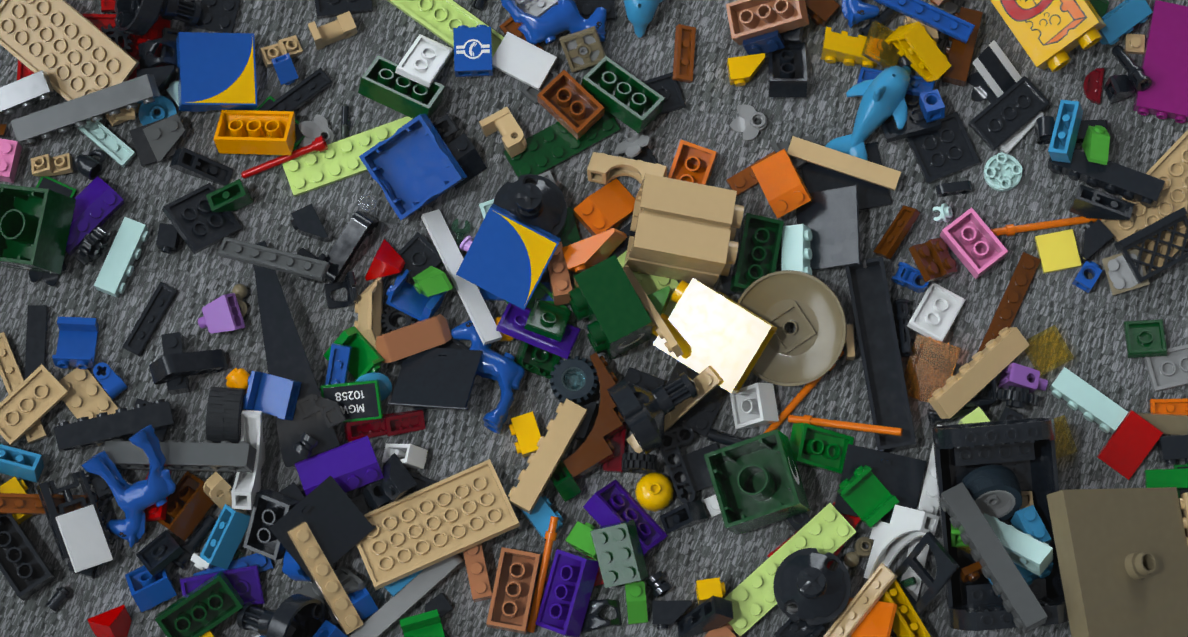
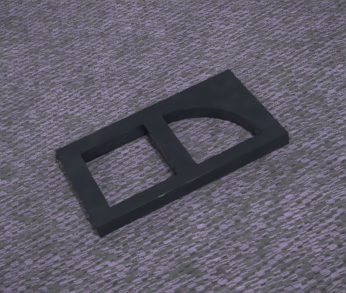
M930 531L922 537L895 572L898 576L896 580L919 617L956 572L959 565ZM927 544L931 548L936 560L937 573L935 580L917 560V556ZM909 567L915 571L928 587V590L918 602L899 581Z

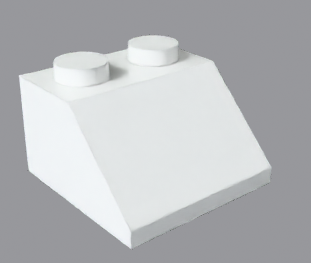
M755 383L741 388L738 394L730 393L735 429L764 426L779 421L773 383Z

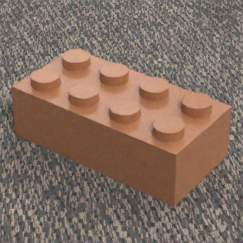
M738 0L726 4L731 38L739 45L743 44V40L778 30L779 33L809 25L805 0Z
M501 548L486 623L487 627L526 634L541 559L540 554Z

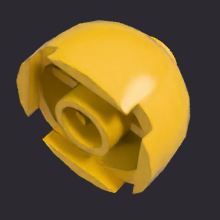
M648 473L636 485V499L640 506L648 511L656 512L663 510L673 500V484L668 477L661 473Z

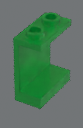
M355 326L344 330L334 343L352 347L348 371L356 380L364 374L378 372L381 369L380 364L384 361L383 357ZM331 346L323 355L328 361L330 357Z
M861 465L853 472L854 476L849 480L845 479L839 484L840 488L837 492L864 524L871 528L900 501L890 494L871 472L872 469L869 466L865 465L863 467Z
M437 609L399 620L404 637H445Z

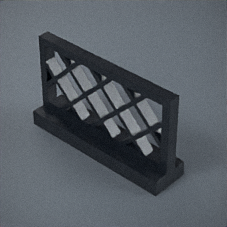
M1185 207L1114 244L1117 251H1121L1138 283L1188 257V249L1185 248L1188 239V218L1186 216L1188 213ZM1183 221L1186 227L1185 234L1176 231L1177 224ZM1162 231L1171 233L1169 242L1160 240ZM1174 235L1184 237L1182 246L1172 244ZM1147 239L1155 242L1153 251L1144 248ZM1158 243L1168 246L1166 255L1156 252ZM1171 247L1180 250L1177 259L1169 257ZM1134 248L1139 250L1137 260L1129 256L1128 249ZM1142 252L1152 254L1149 264L1140 261ZM1155 256L1164 258L1162 267L1153 265ZM1139 264L1148 267L1147 274L1143 277L1138 272Z

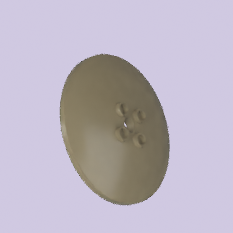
M777 271L757 279L739 298L738 304L777 327L776 332L751 371L759 378L775 385L799 386L822 377L839 359L846 341V317L838 297L822 280L801 271ZM788 322L794 323L796 327L793 333H789L786 330Z

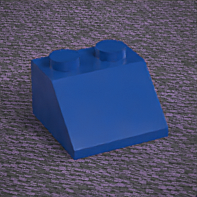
M145 566L125 574L131 595L141 613L177 595L166 568L154 577Z

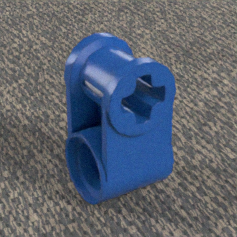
M904 262L898 263L899 268L895 276H892L891 281L918 293L927 290L929 282H926L923 286L915 283L917 279H923L918 269Z
M102 362L94 366V376L112 400L128 388L106 363ZM101 369L106 372L105 376L100 375L99 371Z

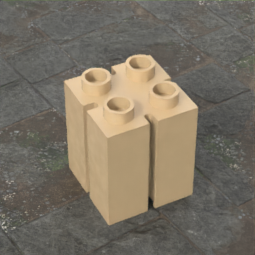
M645 173L635 198L630 231L635 232V236H629L624 267L628 265L633 272L684 280L686 282H691L695 278L714 287L719 275H729L731 264H735L738 242L730 241L734 240L736 228H740L744 213V206L735 204L737 191Z

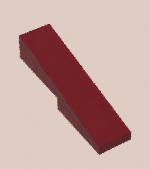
M423 410L383 414L382 419L344 422L345 436L349 442L367 435L369 438L386 434L387 436L426 429Z

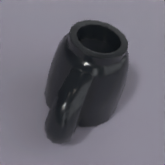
M96 149L88 155L80 154L75 159L74 166L83 176L89 180H94L101 173L102 163L106 159V152ZM92 156H99L100 160H96Z

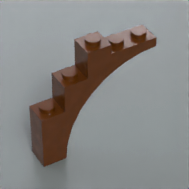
M596 352L590 356V359L596 369L600 383L598 416L585 442L576 452L563 461L575 481L615 457L612 452L615 448L610 440H605L624 429L622 423L625 420L620 412L615 413L618 409L607 391L618 380L613 372L609 373L606 369L608 364L604 357H599Z

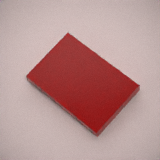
M1130 410L1097 455V458L1129 480L1163 432Z

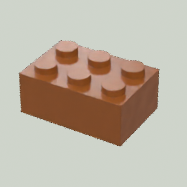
M565 70L558 74L537 95L538 103L577 140L604 115V107Z

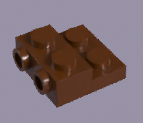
M941 237L930 239L925 243L913 245L909 248L925 283L947 278L958 271L956 261L951 258L948 252V245Z

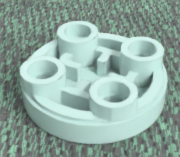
M1000 152L987 161L984 167V179L994 190L1009 191L1020 182L1023 168L1016 158Z

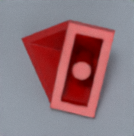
M385 239L365 276L366 281L400 273L405 264L404 259Z
M125 605L87 619L97 637H127L132 621Z

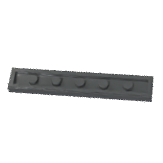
M224 237L218 251L220 257L322 282L330 266L329 262L228 237Z

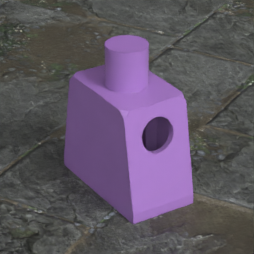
M235 293L222 295L202 308L204 316L198 318L200 328L207 327L210 334L245 328Z
M1011 363L1002 370L998 387L1008 389L1009 386L1027 388L1029 393H1032L1037 389L1045 391L1048 380L1039 378V370Z

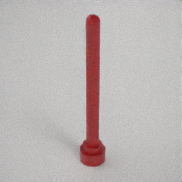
M323 136L315 138V141H312V144L292 151V155H283L245 170L241 173V176L246 179L310 152L328 150L326 141Z

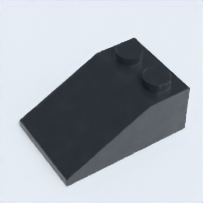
M785 42V48L768 53L769 97H806L807 63L805 42Z

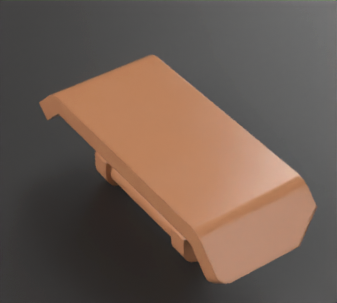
M439 314L377 336L375 345L378 353L384 359L382 363H391L442 345L451 340L452 336L446 318Z

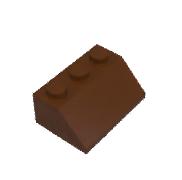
M188 471L175 486V492L168 496L166 519L157 520L158 523L184 541L192 534L193 529L204 518L209 508L215 504L203 490L205 482Z

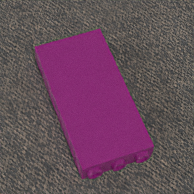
M1155 0L1152 6L1141 65L1144 74L1151 78L1152 84L1145 91H1136L1133 111H1137L1139 115L1147 116L1151 114L1156 115L1158 119L1165 120L1171 118L1175 119L1177 123L1188 122V6Z

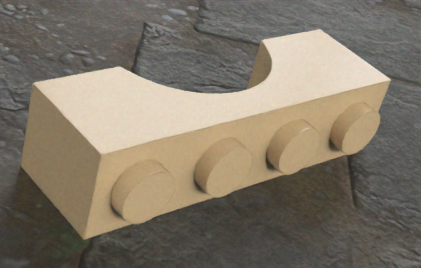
M593 152L587 168L588 181L607 184L610 180L619 176L632 177L641 184L645 173L667 177V166L621 156L607 155L605 153Z

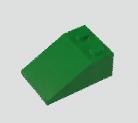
M793 423L790 445L797 465L842 474L848 444L853 445L854 437L807 423Z

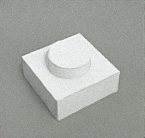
M716 494L703 500L711 518L721 514Z
M193 553L190 561L195 563V567L201 570L213 567V565L199 557L201 553Z

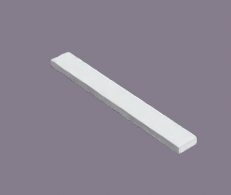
M440 210L422 214V221L483 345L501 340L502 336L499 331H496L497 325L477 285L456 275L464 258Z

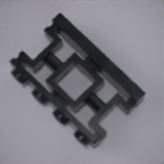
M84 470L70 475L73 484L56 489L54 481L51 480L47 483H41L36 487L62 561L70 558L55 517L65 514L63 508L80 503L81 508L94 505L107 544L110 543L109 539H111L108 528H105L102 522L104 521L103 513L101 510H98L96 505L98 502L97 496L94 491L91 492L89 486L91 484L88 473H84ZM81 484L85 498L83 496L73 499L70 490L79 487ZM63 492L66 502L58 505L56 510L52 496Z

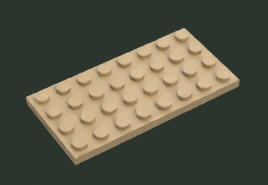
M2 0L0 3V45L32 72L36 73L41 70L47 72L53 89L67 101L127 81L140 63L65 0Z
M1188 130L1146 173L1165 181L1156 208L1143 206L1136 200L1130 201L1122 198L1135 204L1130 220H1101L1114 235L1113 238L1117 242L1185 207L1188 213ZM1183 221L1177 224L1176 231L1185 234L1186 227ZM1162 231L1160 240L1169 242L1171 233ZM1174 235L1172 244L1182 246L1184 237ZM1147 239L1144 248L1153 251L1155 242ZM1158 243L1156 252L1166 255L1168 246ZM1171 247L1169 257H1173L1179 250ZM1142 252L1143 262L1149 264L1152 254ZM1155 256L1153 265L1162 267L1164 258Z
M489 459L364 514L370 524L376 528L357 544V548L374 588L378 590L515 529L520 524Z

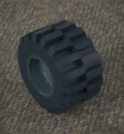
M569 356L565 361L561 359L559 361L560 364H556L554 371H551L550 374L551 389L556 399L560 403H564L568 399L577 405L582 404L583 406L587 405L586 402L588 401L592 402L593 396L597 395V389H599V379L593 364L587 362L585 358L580 359L579 356H575L573 359Z

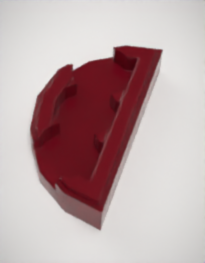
M1096 68L1091 71L1083 82V92L1086 98L1098 105L1101 102L1104 68Z

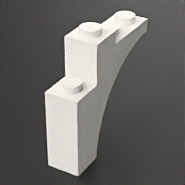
M243 410L241 413V441L249 442L257 452L254 471L236 473L231 491L232 509L252 510L256 492H259L261 489V468L265 461V442H263L262 411Z
M895 505L890 523L878 521L873 525L869 539H873L874 542L863 578L869 579L881 563L889 568L896 555L914 539L924 536L929 531L935 535L940 516Z

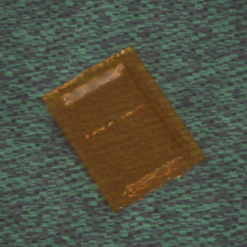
M917 334L912 349L913 355L909 358L904 374L908 396L919 401L928 402L933 396L932 393L938 388H942L946 384L945 381L953 376L961 348Z

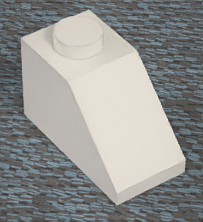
M386 444L382 462L385 463L395 453L406 468L424 469L428 450L412 444Z

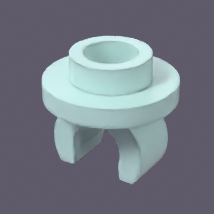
M946 203L942 204L941 207L936 206L933 208L935 212L940 211V216L934 218L937 222H949L953 216L952 208Z

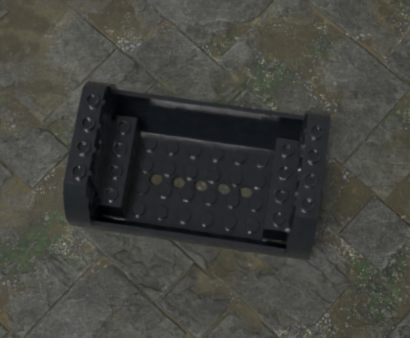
M1023 418L933 427L939 502L942 492L960 484L967 474L986 465L1008 467L1016 475L1021 491H1032L1034 507L1051 537L1048 545L1053 548V567L1047 577L1042 579L1038 577L1028 586L1048 616L1046 623L1042 625L1060 624L1069 621L1047 501L1048 494L1059 491L1054 418ZM939 503L942 546L959 565V568L946 583L949 626L953 629L966 631L1017 628L1013 621V615L1011 612L1008 613L1003 606V599L1001 596L996 595L989 579L984 575H980V578L976 581L963 583L960 577L961 569L976 561L971 555L972 550L970 547H951V517L947 511H943ZM1010 517L1007 520H1004L1003 523L1007 525H1012V517Z

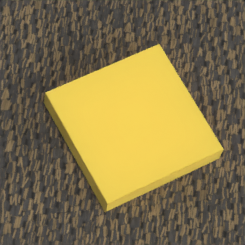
M1073 229L1035 236L1043 274L1081 267Z

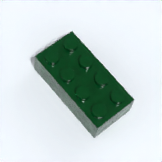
M377 55L361 77L358 93L414 119L418 115L426 113L430 119L442 101L445 86L433 81L428 88L395 73L398 64Z
M607 56L583 77L581 86L606 111L638 134L662 111L665 101L662 95Z
M746 213L742 219L730 291L743 294L757 279L775 272L784 221Z
M220 571L158 613L155 621L167 637H200L243 608L244 601L223 571Z

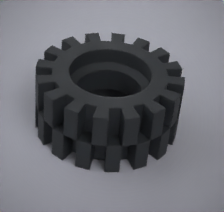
M389 306L390 310L385 309V314L382 313L381 324L385 334L417 322L415 318ZM397 317H403L406 319V324L402 327H394L392 321Z
M628 452L622 455L621 470L639 474L656 472L657 456L637 452Z

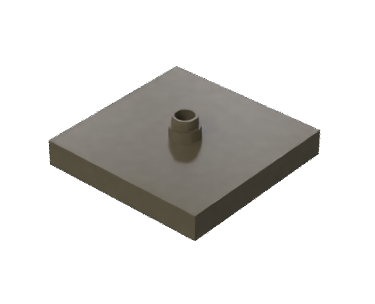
M1177 487L1071 489L1048 494L1047 501L1071 637H1188V546Z

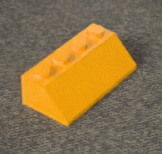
M222 110L213 140L218 152L222 154L292 155L295 144L294 111Z

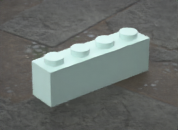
M124 217L94 284L97 290L117 298L119 294H123L126 288L125 281L127 276L130 277L134 270L132 265L135 259L138 260L141 255L142 249L140 247L149 237L148 228L145 224Z
M806 225L783 226L781 271L794 270L812 275L810 259H812V250L810 248L812 231Z
M1065 367L1049 388L1054 397L1067 401V405L1071 409L1081 411L1085 419L1090 422L1095 421L1105 433L1110 432L1113 434L1129 413Z
M984 513V517L1012 561L1040 576L1053 560V548L1047 543L1040 542L1031 535L1017 530L1014 526L1007 525L999 521L998 518Z

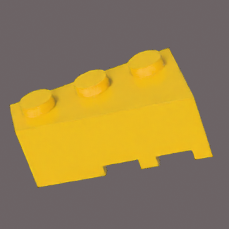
M919 21L899 26L884 40L888 45L892 43L899 50L898 54L901 57L904 55L912 62L910 66L926 82L938 80L951 67L946 55L940 51L937 43L929 36L926 28Z
M826 26L821 54L822 60H825L826 63L843 62L847 66L859 64L867 68L877 67L881 40L863 35H858V37L848 36L847 31H842L841 34L832 32V28Z

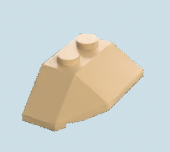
M378 277L359 295L358 302L355 303V313H358V320H355L354 326L376 351L375 343L377 336L382 335V277Z

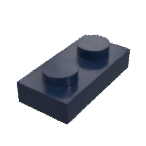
M776 30L743 40V47L748 55L766 54L785 48V42L779 31Z

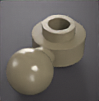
M236 284L232 289V293H235L238 305L241 307L242 317H244L248 311L247 305L243 302V298L247 295V288L243 284Z
M868 537L859 538L854 545V552H848L844 556L845 565L855 567L859 563V557H869L873 541ZM862 544H867L868 549H864Z

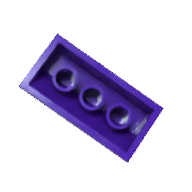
M98 176L74 198L76 203L66 246V252L70 256L78 249L86 234H91L94 229L97 230L125 203L124 199Z
M368 435L295 463L306 496L330 475L345 493L384 478Z
M616 479L594 493L583 506L600 526L634 519L644 558L668 537Z
M556 549L535 625L565 636H580L599 569L597 560Z

